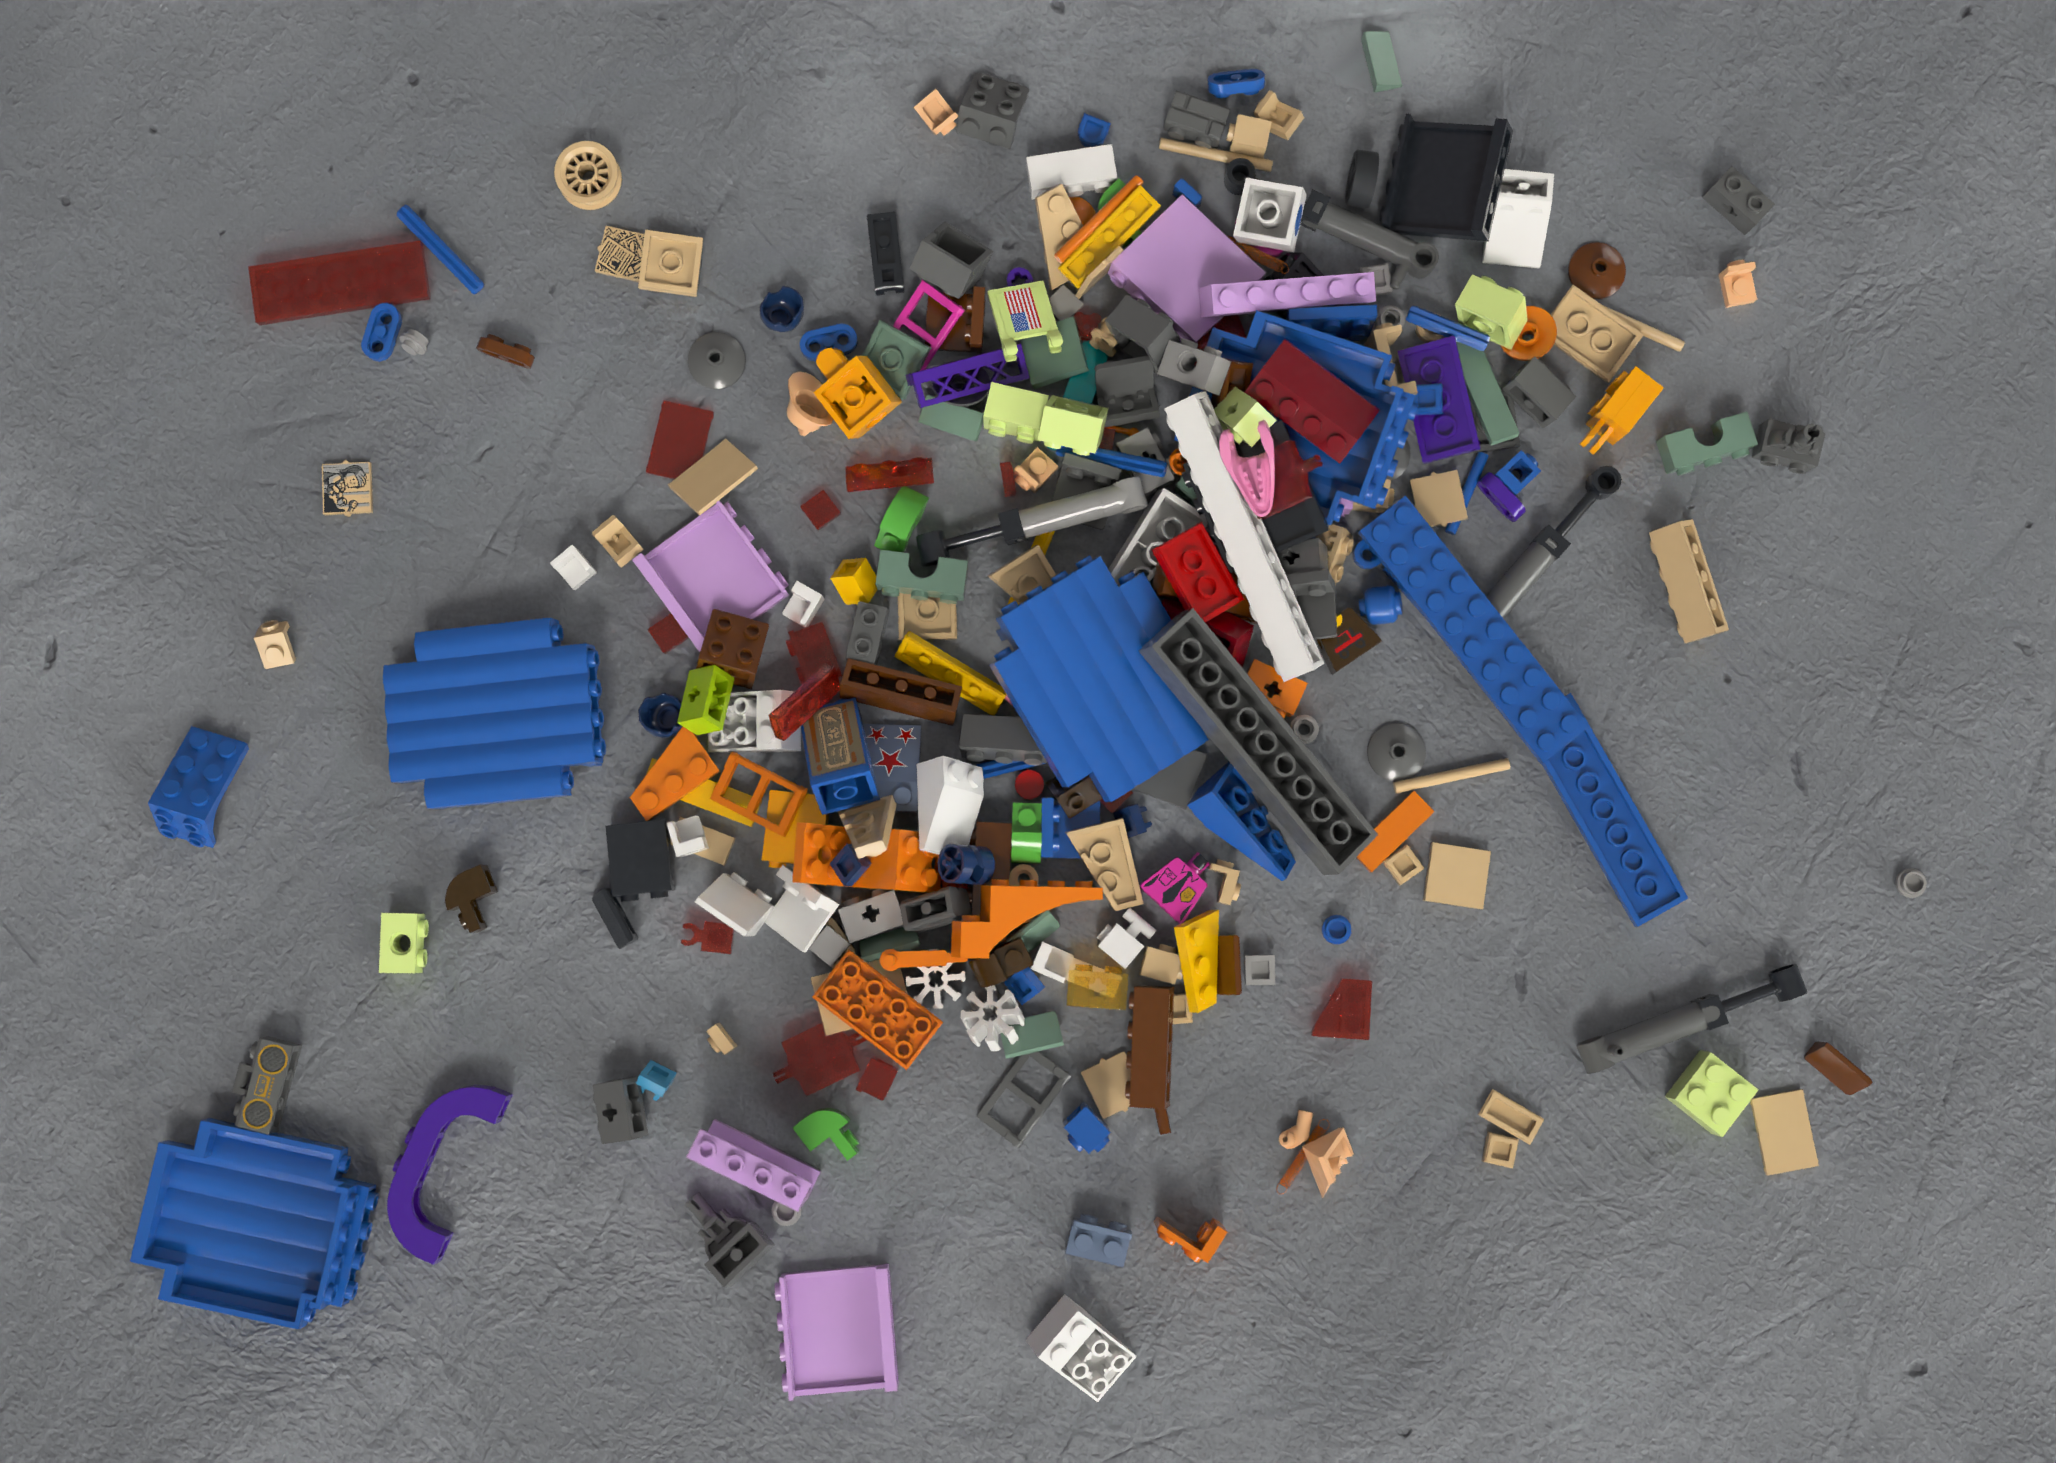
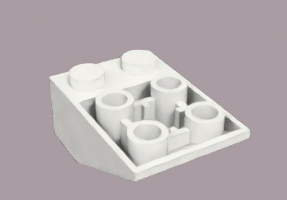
M1505 169L1489 241H1484L1482 263L1540 268L1552 205L1554 174Z
M787 690L731 693L723 730L708 733V752L801 751V725L798 714L801 711V693Z
M1065 1294L1026 1339V1342L1038 1358L1097 1402L1137 1357L1095 1318Z

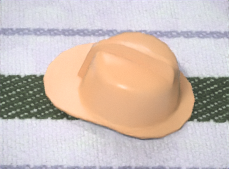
M806 372L793 373L788 379L790 401L787 407V417L798 428L801 436H806L809 432H814L821 426H828L833 421L831 415L813 393L822 386V383Z

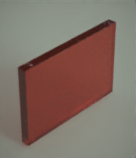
M663 400L648 465L646 466V473L675 480L704 456L714 412Z

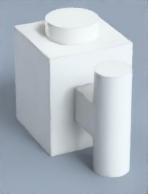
M1128 908L1122 916L1130 923L1126 930L1117 923L1113 927L1107 924L1097 936L1100 940L1097 946L1124 969L1128 967L1144 947L1135 939L1136 936L1141 932L1150 939L1157 931L1131 908Z

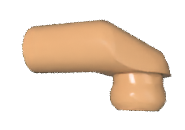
M1298 1110L1296 1125L1279 1135L1281 1146L1293 1149L1308 1140L1313 1116L1312 1112Z

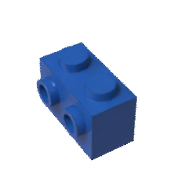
M1084 1101L1063 1121L1064 1128L1069 1132L1067 1135L1068 1141L1079 1152L1083 1149L1088 1153L1093 1150L1099 1152L1110 1141L1108 1135L1111 1132L1108 1126Z

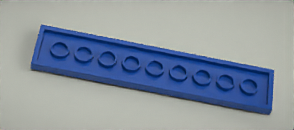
M1406 496L1358 532L1540 764L1546 762L1589 728L1588 724Z

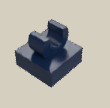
M1138 804L1113 812L1115 819L1123 818L1128 838L1147 832L1146 829L1152 826L1151 821L1146 823L1143 821L1141 813L1147 811V808L1144 806L1139 807Z
M846 844L830 862V865L844 886H853L870 867L871 862L867 856L858 858L853 845Z

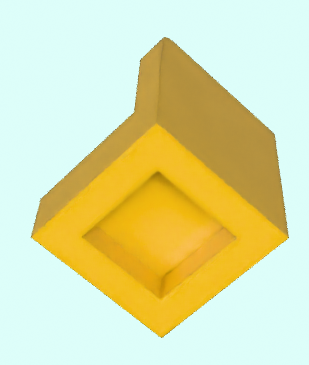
M867 558L843 560L830 578L846 605L858 604L859 601L869 603L877 592V576Z

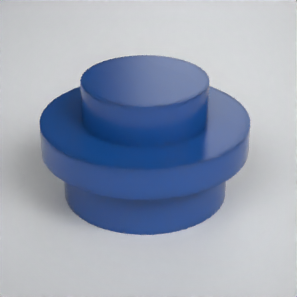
M1341 915L1329 916L1322 924V935L1331 944H1342L1351 935L1350 922Z

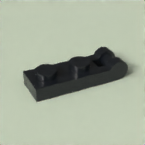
M895 211L868 214L867 223L876 296L885 295V292L888 291L905 293ZM893 272L894 279L883 280L882 273Z

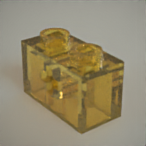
M1075 964V970L1069 969L1066 1005L1126 1010L1129 974L1122 973V967L1105 966L1104 972L1093 971V965ZM1096 978H1100V982L1106 985V989L1100 990L1099 995H1095L1094 990L1089 989V983H1095Z

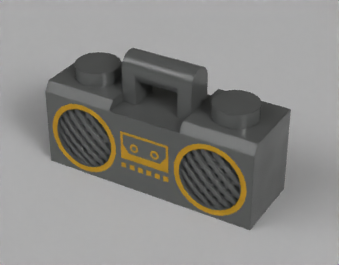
M269 1036L260 1037L258 1042H254L250 1050V1059H253L252 1064L240 1062L232 1089L233 1093L244 1095L242 1100H238L234 1108L233 1116L237 1118L235 1126L268 1135L279 1131L301 1052V1044ZM252 1072L249 1087L246 1088L249 1074Z

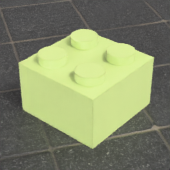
M1472 274L1455 303L1458 323L1489 335L1490 341L1510 350L1528 320L1525 296L1515 288L1508 287L1506 289L1497 285L1493 279L1486 276H1481L1480 278Z
M991 382L983 415L984 429H988L989 434L998 437H1005V434L1017 436L1016 439L1020 442L1032 444L1034 440L1040 442L1038 435L1044 407L1049 400V395Z
M1052 395L1044 407L1038 440L1044 441L1045 446L1054 449H1061V446L1073 448L1072 451L1079 455L1089 456L1090 453H1096L1102 440L1109 408Z
M1700 1050L1665 1097L1711 1134L1723 1137L1757 1093L1758 1089L1713 1053Z

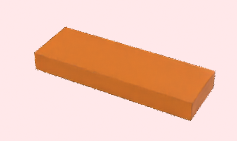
M1412 791L1374 828L1378 836L1356 858L1370 873L1373 872L1435 811L1415 791Z

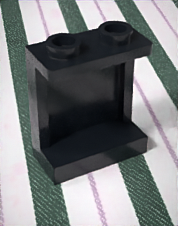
M661 819L605 826L612 897L621 896V902L639 900V894L650 893L651 899L668 897V891L675 890V884L672 882L667 833L669 832L667 827L669 820Z

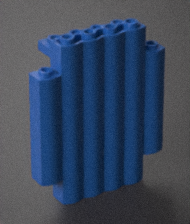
M1257 310L1247 338L1213 328L1207 346L1222 351V358L1253 363L1250 384L1283 340L1287 339L1380 409L1341 463L1331 458L1286 423L1285 425L1328 525L1332 526L1333 521H1340L1345 505L1340 504L1341 498L1375 509L1377 504L1383 506L1388 492V488L1383 486L1387 476H1394L1399 460L1394 459L1397 448H1404L1409 432L1404 431L1408 419L1414 420L1419 404L1414 402L1416 395L1404 392V389L1393 385L1392 387L1383 385L1384 380L1390 381L1396 365L1391 363L1392 355ZM1192 387L1189 396L1204 392V390ZM1207 392V395L1211 402L1212 393ZM1267 410L1276 419L1274 423L1281 421V419Z
M1091 555L1075 563L1077 569L1070 574L1064 570L1050 579L1053 583L1045 589L1040 585L1026 593L1025 595L1028 599L1018 605L1015 600L1000 609L1003 614L996 618V621L1001 628L996 630L1001 641L1008 639L1014 650L1011 651L1010 647H1007L994 655L996 661L989 664L1060 785L1062 787H1069L1089 775L1104 802H1112L1173 764L1184 755L1195 750L1209 739L1197 721L1138 651L1171 621L1144 572L1135 575L1131 571L1118 579L1120 584L1117 585L1101 556L1092 559Z
M553 618L416 632L414 648L417 662L384 665L383 685L386 694L387 744L389 749L388 768L391 782L411 783L425 781L424 797L426 807L429 809L572 796L571 789L574 787V776L569 766H602L603 758L606 754L605 740L601 737L604 715L602 709L599 708L602 687L600 680L597 679L600 659L595 646L587 643L561 646L564 637L563 628L559 624V620Z
M212 1118L200 1121L195 1146L171 1140L158 1143L130 1262L165 1269L158 1300L299 1330L305 1327L308 1322H312L316 1309L321 1310L328 1305L343 1307L355 1298L358 1290V1282L355 1281L356 1271L361 1270L364 1264L365 1252H362L363 1241L368 1240L371 1234L372 1223L369 1222V1214L371 1210L374 1211L376 1209L379 1193H376V1184L342 1177L343 1173L346 1174L351 1164L348 1147L278 1132L268 1135L237 1127L235 1123Z

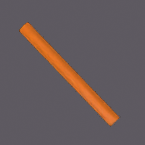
M1135 175L1054 254V257L1060 263H1063L1139 185L1142 186L1144 184L1143 180L1138 175Z

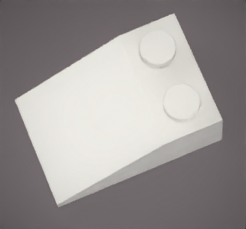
M940 756L917 764L919 850L940 855L942 849L948 844L969 845L984 797L982 767L946 756Z
M735 872L731 876L723 873L695 901L699 906L744 937L755 936L774 908V905L769 903L772 900L769 895L760 889H757L756 892L750 890L745 886L748 881Z

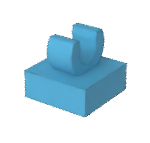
M650 1060L639 1075L636 1084L641 1086L642 1094L646 1089L655 1094L653 1100L657 1101L666 1093L677 1073Z

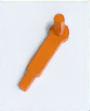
M887 949L880 956V964L887 971H894L902 967L946 966L947 963L968 961V958L951 957V953H947L946 950L897 951L896 949Z

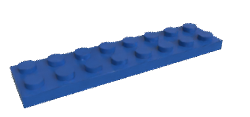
M1569 693L1565 695V697L1573 705L1576 711L1588 724L1586 718L1584 717L1582 711L1580 710L1572 694ZM1588 724V729L1546 762L1542 763V766L1634 927H1638L1687 900L1688 896Z

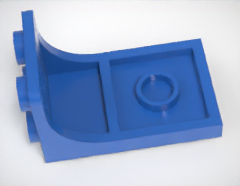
M191 726L148 801L156 826L163 836L171 839L178 837L187 840L196 847H214L216 843L213 832L215 815L222 797L249 750L248 744Z

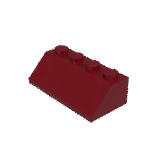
M1287 339L1283 340L1244 392L1338 463L1342 462L1380 411L1378 407Z

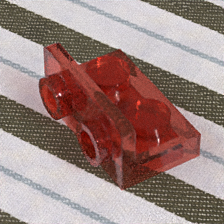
M823 622L798 631L792 630L788 632L790 639L786 640V644L791 657L797 656L800 666L796 668V672L801 684L807 683L808 687L813 689L843 677Z

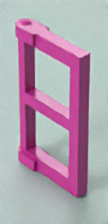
M925 280L921 281L893 324L899 330L905 325L931 344V350L921 370L926 369L965 311L962 306L949 299ZM924 293L952 312L936 338L909 318Z

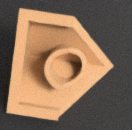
M1344 1127L1338 1128L1302 1146L1322 1199L1330 1185L1336 1181V1175L1341 1173V1166L1348 1163L1346 1158L1352 1157L1354 1154Z

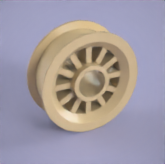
M593 141L574 143L563 150L555 164L554 175L557 186L567 201L575 207L585 210L603 208L611 203L620 191L622 184L620 167L613 154L599 143ZM588 171L595 172L591 179H582L584 173Z

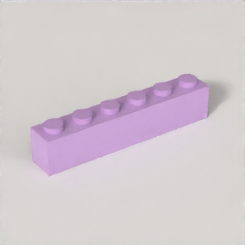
M1374 272L1212 284L1199 288L1201 318L1254 314L1256 310L1266 313L1288 311V309L1363 305L1376 302Z

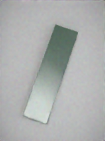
M1457 342L1468 394L1490 446L1518 437V428L1484 351Z

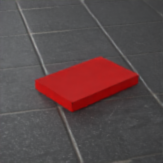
M1202 522L1152 549L1185 611L1194 608L1205 623L1244 600Z

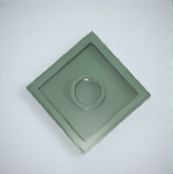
M1074 317L1056 322L1063 339L1062 351L1059 353H1050L1047 335L1020 339L1031 385L1034 389L1089 371Z
M879 320L862 356H868L898 397L906 399L912 386H908L905 374L921 370L931 347L889 323Z

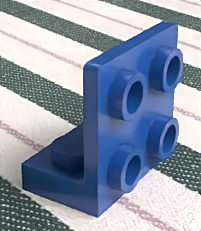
M1042 798L1041 858L1081 859L1065 832L1100 823V801L1074 817L1068 818L1056 799Z

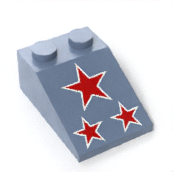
M863 724L879 797L893 795L897 804L895 812L918 813L917 764L920 763L921 725Z

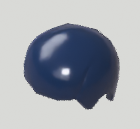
M782 286L775 293L768 292L759 307L760 319L768 329L773 331H791L798 326L804 316L803 297L797 290L788 286Z
M661 693L654 697H646L638 709L639 721L647 732L656 737L665 738L675 735L683 727L677 723L682 703L677 697L667 695L666 693Z

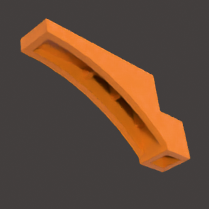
M991 879V885H981V914L962 915V921H952L951 957L989 958V952L995 945L1028 919L1064 904L1086 900H1103V888L1093 887V881H1075V887H1065V881H1047V886H1037V880H1019V886H1009V880Z

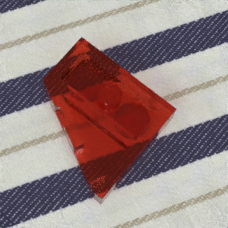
M1341 978L1312 1028L1311 1036L1369 1040L1372 980Z

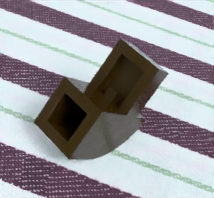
M480 864L458 874L450 882L446 891L445 903L447 910L455 911L460 909L461 913L458 914L459 921L465 930L468 929L469 933H478L487 929L477 901L498 892L487 865Z
M1021 936L996 948L994 947L989 952V958H968V963L981 988L1006 981L1007 977L1034 965Z

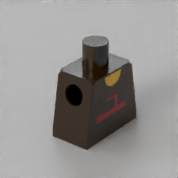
M1350 607L1339 614L1336 612L1337 637L1316 640L1332 675L1382 642L1381 638Z

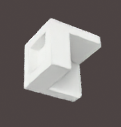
M573 545L550 562L552 567L561 574L573 590L579 588L597 573L583 554Z
M796 581L791 590L793 595L786 605L783 615L808 629L822 605L824 597Z
M693 816L677 822H667L676 857H684L709 849L699 816Z
M1042 941L1031 969L1064 983L1074 956Z

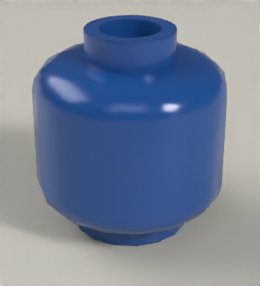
M1389 585L1368 588L1365 591L1364 599H1359L1360 615L1366 616L1371 625L1394 623L1398 619V615L1403 614L1400 591L1396 592L1394 587Z

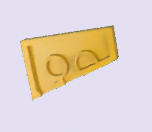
M1208 910L1174 927L1189 1012L1199 1013L1217 1002L1219 910Z

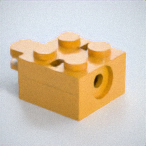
M837 348L824 349L817 356L816 364L827 378V381L813 393L848 439L861 438L902 403L901 399L868 356L856 355L849 361L844 353Z
M1637 366L1629 373L1624 370L1605 390L1607 393L1589 410L1588 414L1591 418L1587 421L1586 425L1591 429L1579 444L1584 448L1596 434H1599L1600 436L1589 449L1592 455L1599 450L1605 441L1614 445L1630 432L1664 387Z

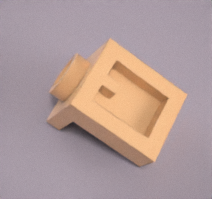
M1745 260L1733 261L1728 263L1727 267L1719 274L1726 308L1754 303L1757 300L1751 273L1756 268L1755 262L1745 263Z
M1037 447L1020 466L1017 465L1014 468V475L1016 476L1014 480L1025 491L1031 489L1036 493L1057 471L1059 466Z

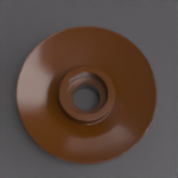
M1594 242L1580 247L1573 254L1568 265V276L1572 285L1591 298L1604 299L1616 293L1622 286L1626 276V266L1621 254L1615 248L1605 243ZM1595 264H1601L1604 267V271H1597Z

